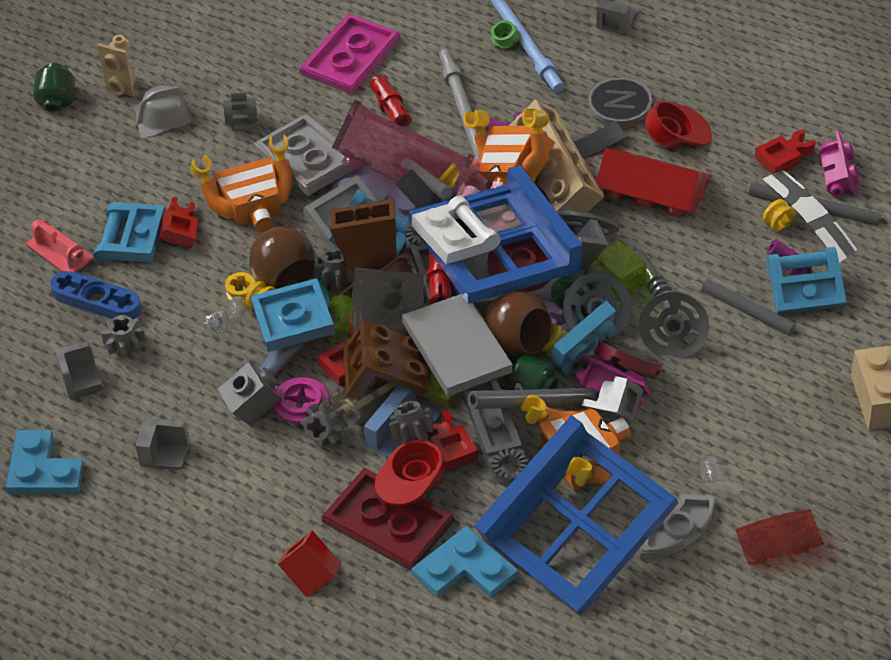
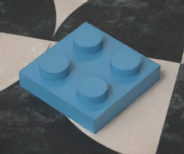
M317 278L251 296L253 308L268 352L335 334L334 324Z

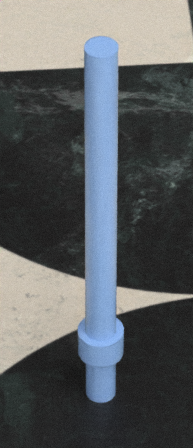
M490 0L503 20L511 21L517 26V30L520 31L519 43L535 64V71L539 77L547 81L554 93L562 92L565 85L556 74L557 69L549 58L544 57L506 1Z

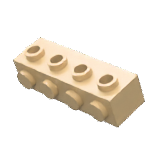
M535 99L526 109L543 110L549 115V122L547 126L543 127V131H546L547 136L555 142L549 154L548 163L537 176V185L547 195L550 204L556 212L577 211L588 213L604 195L557 111ZM523 112L509 126H525L522 121Z

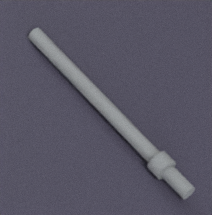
M443 49L439 53L443 65L442 75L445 83L450 85L479 167V153L474 139V135H477L475 128L466 127L463 121L464 113L472 112L462 84L463 75L459 65L455 64L451 51ZM482 176L485 187H491L492 183Z

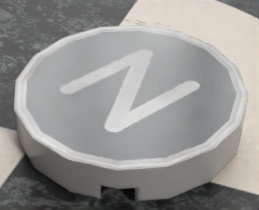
M610 78L600 82L591 90L588 104L590 114L593 118L595 116L599 123L606 126L616 121L621 128H630L637 125V122L642 119L643 121L646 119L648 112L652 108V99L649 90L638 81L628 78Z

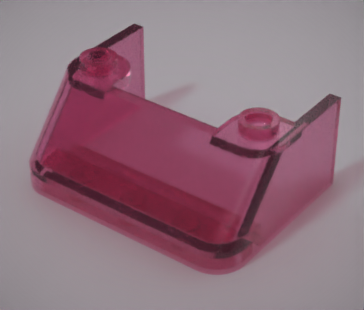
M354 100L332 145L336 152L344 156L342 163L357 170H360L363 165L396 182L407 173L401 168V162L405 158L412 159L437 179L454 163L456 170L460 173L452 188L453 195L448 200L461 196L465 187L471 186L479 173L480 162L475 156L469 154L466 157L369 111L357 100Z

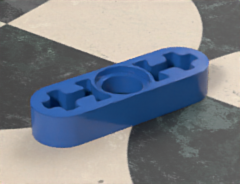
M72 271L60 272L51 279L50 286L53 297L59 302L111 319L116 316L125 315L133 320L141 313L140 298L132 290ZM95 293L105 295L99 301L87 300L90 295Z

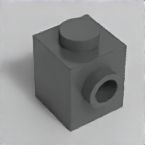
M250 362L217 389L231 413L247 424L256 422L282 400V397L275 388L278 381L268 369L263 368L260 370Z

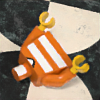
M525 109L522 115V121L525 126H490L488 132H486L485 127L489 124L490 117L486 111L475 110L474 112L464 113L463 121L465 126L475 128L477 135H474V139L479 153V173L492 183L490 189L506 185L508 168L519 165L530 179L535 182L541 169L548 163L549 154L555 144L547 136V132L543 131V127L547 126L549 122V115L545 111Z
M283 134L284 146L281 148L274 147L272 136L269 138V149L276 156V161H273L272 157L250 162L212 173L213 179L209 175L212 162L207 155L202 157L206 169L201 170L197 168L195 161L192 160L190 171L193 176L201 179L202 183L199 185L209 208L226 219H233L238 227L253 223L258 232H265L271 229L274 224L272 217L282 214L281 205L287 202L293 186L290 161L285 157V153L288 150L287 137Z
M529 395L520 407L522 411L528 412L525 418L529 424H535L537 421L541 423L539 424V445L542 448L571 415L583 423L589 434L619 456V442L631 436L630 428L622 417L606 424L594 409L557 411L546 407L545 402L536 395ZM583 455L582 458H572L565 472L567 475L564 479L575 492L588 483L605 485L612 475Z

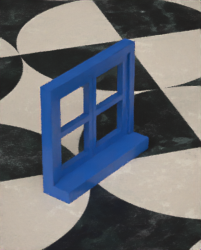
M520 165L508 168L506 185L463 196L469 202L470 210L480 220L481 218L476 212L507 204L523 225L497 233L501 240L493 252L508 272L476 281L462 260L446 265L419 235L467 304L580 272L581 242ZM450 200L409 211L410 224H412L413 214L446 205ZM532 237L549 260L517 268L501 246Z
M571 415L477 521L474 527L484 540L578 615H581L677 506L678 501L676 497L589 434L583 423ZM585 455L611 474L612 477L585 508L580 511L557 494L554 488L567 475L565 472L572 458H582ZM621 482L649 504L617 540L589 517ZM545 501L571 521V524L544 555L538 558L512 536L540 504ZM580 528L608 551L580 584L575 587L548 566V564Z

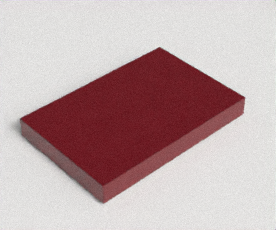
M364 467L321 516L322 522L411 571L415 565L422 561L454 522V515L423 498L406 506H393L383 502L375 490L377 474Z

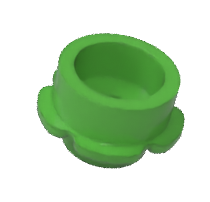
M499 21L491 29V43L495 47L509 49L520 39V31L517 30V26L511 21Z

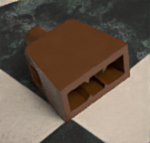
M394 199L330 209L331 234L348 269L352 271L366 269L368 276L397 258Z

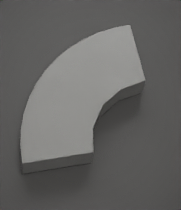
M679 494L677 506L641 546L640 558H657L671 555L687 548L698 540L707 530L713 519L716 496Z

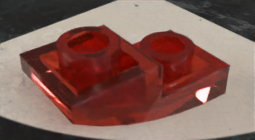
M811 509L773 516L735 529L746 561L750 566L760 564L785 553L788 557L796 556L824 544Z

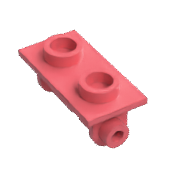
M36 219L31 224L33 238L26 242V246L61 272L72 271L76 273L94 260V256L84 250L81 245L73 242L51 226L47 220Z

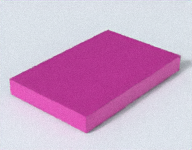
M348 13L299 68L300 75L353 94L400 40V32Z

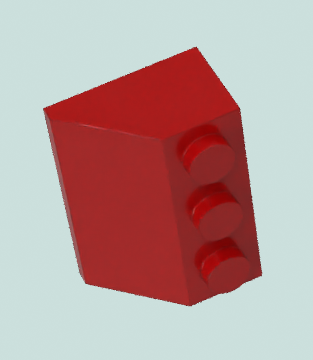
M605 148L596 183L600 188L604 189L603 195L621 200L623 194L635 197V204L653 208L654 203H659L667 206L665 212L685 217L686 211H696L712 174L622 150Z

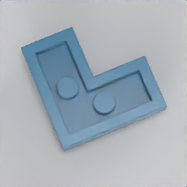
M16 430L6 482L7 494H79L84 468L82 458H50L53 442L52 430Z
M467 526L411 569L412 576L436 597H439L466 576L487 596L492 598L518 577V570Z

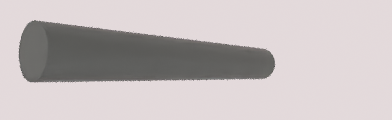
M405 158L402 160L401 168L408 173L411 169L414 170L425 184L443 200H448L452 197V189L412 159Z
M706 279L702 285L701 291L789 336L796 329V323L709 279Z

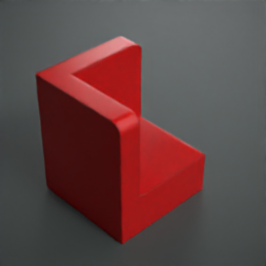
M311 530L283 553L277 565L298 589L308 597L335 577L341 563L316 533Z

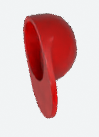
M662 100L657 102L646 116L645 128L648 135L660 147L672 149L684 143L706 146L712 140V132L708 122L701 114L690 107Z
M420 439L408 441L398 446L391 453L376 476L375 490L378 497L389 505L406 506L420 500L427 491L434 489L442 481L445 472L444 459L438 446L430 441Z

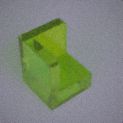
M622 240L605 248L597 257L596 261L611 276L621 281L629 294L645 285L647 263ZM611 286V292L620 299L616 290Z

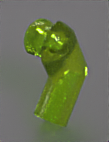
M340 294L335 296L330 302V308L335 309L333 313L336 314L337 319L333 322L335 334L329 335V337L336 341H339L349 331V317L354 307V301L347 295L342 296Z

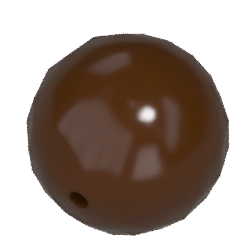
M277 226L263 232L254 241L250 249L249 266L257 281L265 282L267 287L272 286L279 289L286 287L290 279L298 283L308 281L314 272L316 253L308 237L301 231L286 226Z
M529 292L505 293L493 300L484 314L483 320L508 359H519L527 354L531 356L537 354L546 346L551 336L552 319L549 311L542 300Z

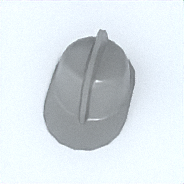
M158 85L146 91L142 102L134 106L140 138L156 136L185 126L191 121L188 118L183 92L179 86Z

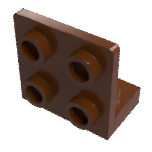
M362 320L343 348L346 396L359 400L367 388H372L377 377L425 394L429 389L427 362L411 336L389 330L383 325H376Z

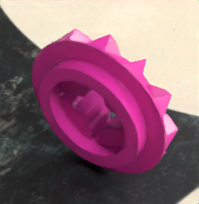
M300 377L290 379L277 388L282 400L273 408L274 413L280 416L282 422L289 420L297 427L301 420L310 416L306 411L307 407L314 403L319 406L322 402L329 400L328 391L322 383L311 378ZM302 393H304L307 403L297 408L295 402H298L302 398Z

